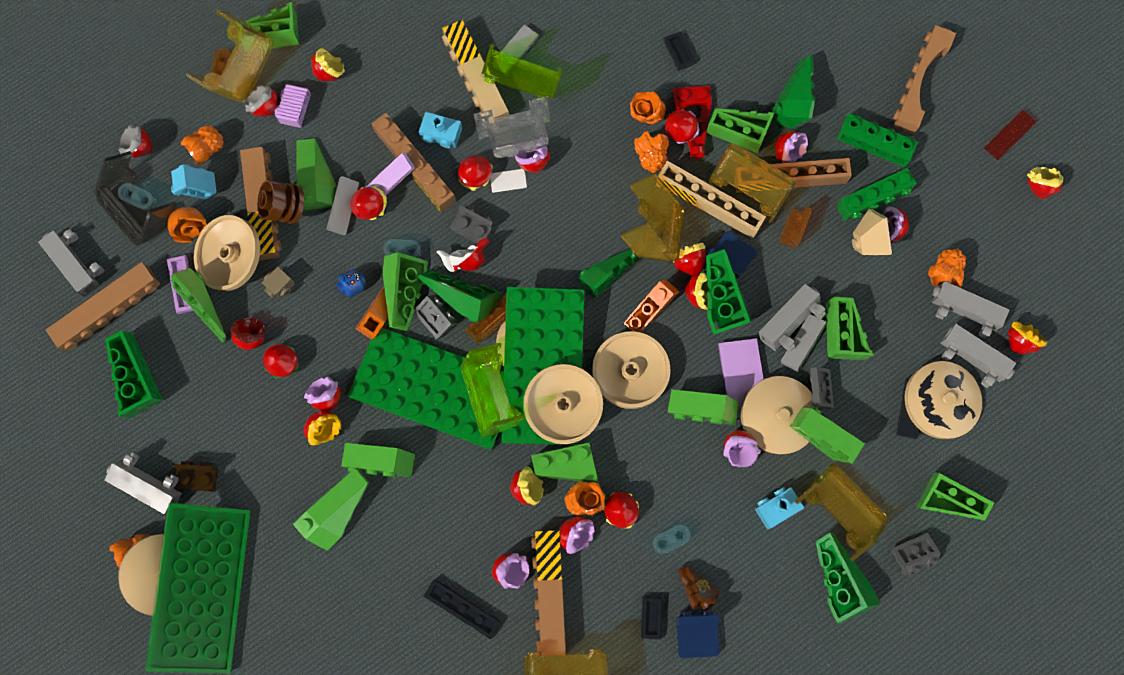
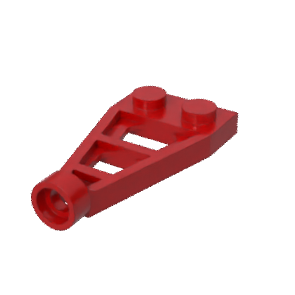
M710 86L673 88L675 111L685 110L686 107H701L702 109L701 117L697 119L698 125L701 126V135L687 141L690 157L694 159L702 158L705 156L704 143L711 108Z

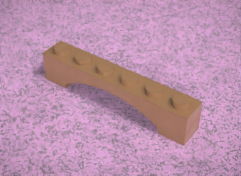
M935 25L932 31L927 32L924 39L927 43L919 51L918 57H920L919 62L916 61L911 72L914 75L909 77L905 87L908 90L901 96L899 103L902 105L900 109L897 108L895 111L893 127L913 135L919 128L925 113L920 105V86L927 67L939 56L945 57L951 48L956 35L955 32Z

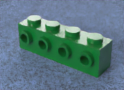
M849 113L836 138L839 141L902 167H906L910 162L918 141L913 140L910 136H903L896 133L893 129L881 127L876 122L866 121L859 115Z
M905 168L842 198L836 207L845 222L851 219L856 220L870 209L877 210L880 205L884 203L886 205L890 204L901 195L902 197L909 195L913 192L912 189L917 183L909 169Z

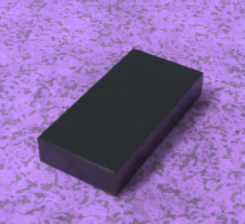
M680 31L664 38L663 41L678 71L695 65V60Z
M642 597L641 638L661 639L663 598Z

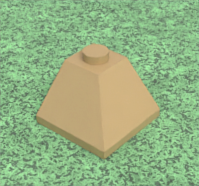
M873 209L868 210L853 232V248L862 255L892 254L887 217Z

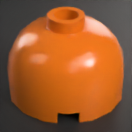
M193 207L176 209L170 214L167 223L170 236H172L174 241L180 243L193 242L191 238L200 235L207 225L204 215Z

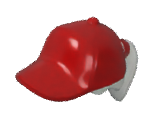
M483 238L476 246L471 245L468 249L458 250L450 255L442 250H438L437 253L441 256L445 267L451 272L459 269L465 271L478 270L485 262L483 250L490 240Z

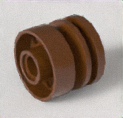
M265 180L260 187L257 199L259 217L262 220L297 223L304 209V192L302 187L297 184H282L278 181Z

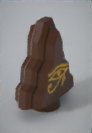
M683 566L678 569L681 582L685 587L686 595L692 608L702 607L704 611L711 609L718 600L716 598L720 595V591L707 580L700 578L690 567Z

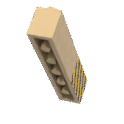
M463 20L442 28L444 33L442 40L445 46L450 47V56L453 62L457 61L459 65L457 70L461 77H465V86L468 92L472 91L474 95L472 100L476 107H480L482 111L480 116L483 122H487L489 127H492L509 119V111Z
M669 161L666 162L657 177V185L754 239L766 218L761 213Z

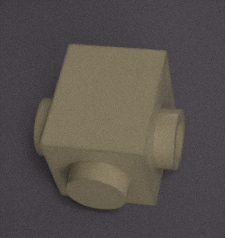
M279 267L273 272H269L262 282L266 287L264 291L271 298L276 296L279 300L282 297H286L295 285L294 281Z

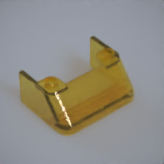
M216 10V14L230 22L227 28V35L236 43L221 76L217 73H208L206 76L187 73L186 77L211 92L236 102H245L251 95L271 53L273 40L269 35L236 15Z
M730 143L708 183L711 186L714 183L719 187L730 184L760 202L761 212L771 216L768 221L770 223L777 216L795 185L794 179L734 143Z
M656 174L631 183L629 187L639 198L638 211L645 217L646 222L642 226L622 233L621 237L629 245L633 253L640 258L665 262L678 260L684 222V212L681 205Z
M835 464L828 466L795 500L796 504H799L803 499L808 504L814 506L820 503L848 531L846 542L849 547L855 549L850 557L852 561L876 543L888 523L885 513Z

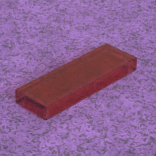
M1022 110L984 149L998 161L1036 121Z

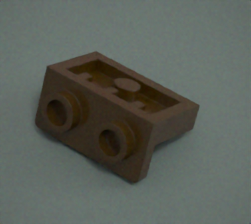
M181 461V464H174V468L177 469L176 477L179 478L174 489L215 492L218 468L212 467V463L200 462V466L193 465V462Z

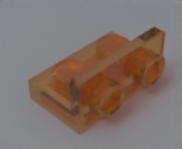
M806 206L803 212L795 209L790 210L779 243L794 249L797 248L812 213V208Z

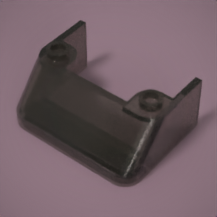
M129 151L104 159L94 195L99 205L129 240L138 246L146 243L167 226L169 216L174 211L176 203L171 202L156 208H152L134 187L136 174L128 167L132 157V152Z

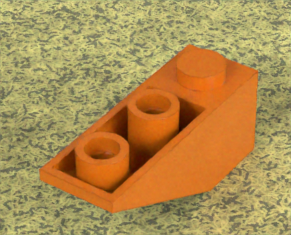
M666 279L659 281L626 319L624 324L631 331L641 333L673 300L679 291Z
M384 286L355 327L357 331L369 339L375 338L388 318Z

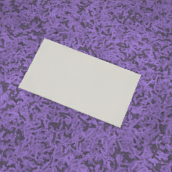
M523 169L492 173L490 177L492 193L527 188L525 170Z

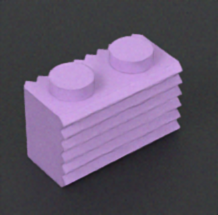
M286 84L285 89H282L280 105L275 110V116L281 124L301 128L311 96L308 88Z

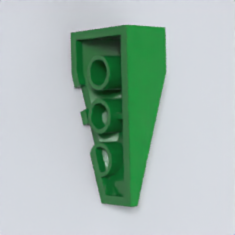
M431 270L420 273L418 276L420 280L457 312L472 322H479L487 318L502 295V292L486 285L472 286L469 285L467 280L454 281L452 276Z

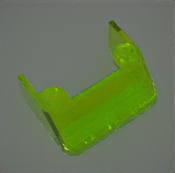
M490 44L481 73L484 82L493 85L497 82L535 95L537 100L547 103V100L554 98L563 69L559 68L557 71L536 65L493 50L494 45Z
M501 343L470 350L461 364L463 378L483 438L517 426L524 419L523 414L520 415L518 409H515L513 406L510 407L499 372L501 365H503V358L501 354H498Z

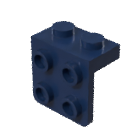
M727 231L707 255L725 249L738 280L756 256L757 251L736 235Z
M701 611L702 615L693 616V612H681V616H676L678 653L681 658L715 657L719 655L717 624L720 621L719 615H714V611Z

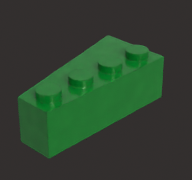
M121 330L106 338L108 360L113 372L111 377L116 389L114 393L115 400L118 401L119 406L117 410L118 417L132 418L163 401L133 333Z

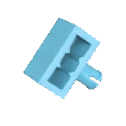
M425 112L419 129L420 137L426 143L432 144L435 142L444 148H456L462 131L461 121Z
M187 164L180 165L179 168L171 171L173 181L171 191L174 195L179 196L182 194L206 199L217 193L214 172L206 171L204 168H194Z
M783 487L774 492L776 495L774 498L769 500L766 497L758 502L759 507L755 511L767 530L804 509L792 488L786 490Z

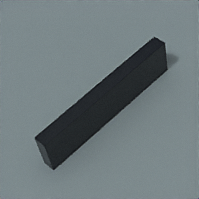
M436 579L432 581L424 594L425 598L490 640L501 624L500 620Z

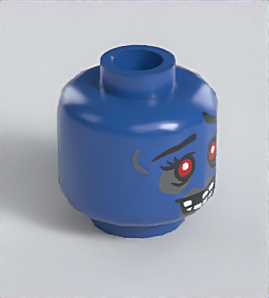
M351 269L339 275V283L336 285L341 294L345 293L346 296L352 297L364 291L366 280L361 271L357 272L355 269Z

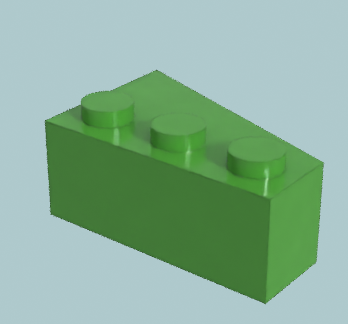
M292 2L287 3V7L276 10L275 8L270 10L271 13L263 17L259 15L238 24L239 40L245 52L299 45L297 14Z
M715 108L706 133L758 153L774 113L768 112V114L757 113V111L739 112V110Z
M834 297L826 302L828 358L865 360L874 356L872 350L868 347L866 333H863L860 324L861 319L853 298Z
M672 389L668 413L674 415V418L679 420L692 418V421L696 422L710 421L713 424L722 425L723 423L736 426L739 402L727 395Z
M802 407L790 425L792 429L834 461L853 464L865 443L836 425L832 420L821 415V412L814 407Z
M345 443L341 466L348 468V472L357 468L359 471H366L365 474L369 475L383 473V476L395 477V475L411 477L415 454L399 448Z
M589 443L531 455L535 475L539 478L598 483Z
M934 472L916 507L985 520L994 502L948 477Z

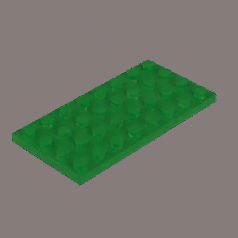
M507 287L501 443L580 445V441L570 444L552 443L537 435L526 420L523 401L527 386L542 370L560 364L572 365L582 369L584 290Z
M381 328L368 345L348 397L492 450L502 426L504 372Z
M168 503L145 671L231 673L250 510Z

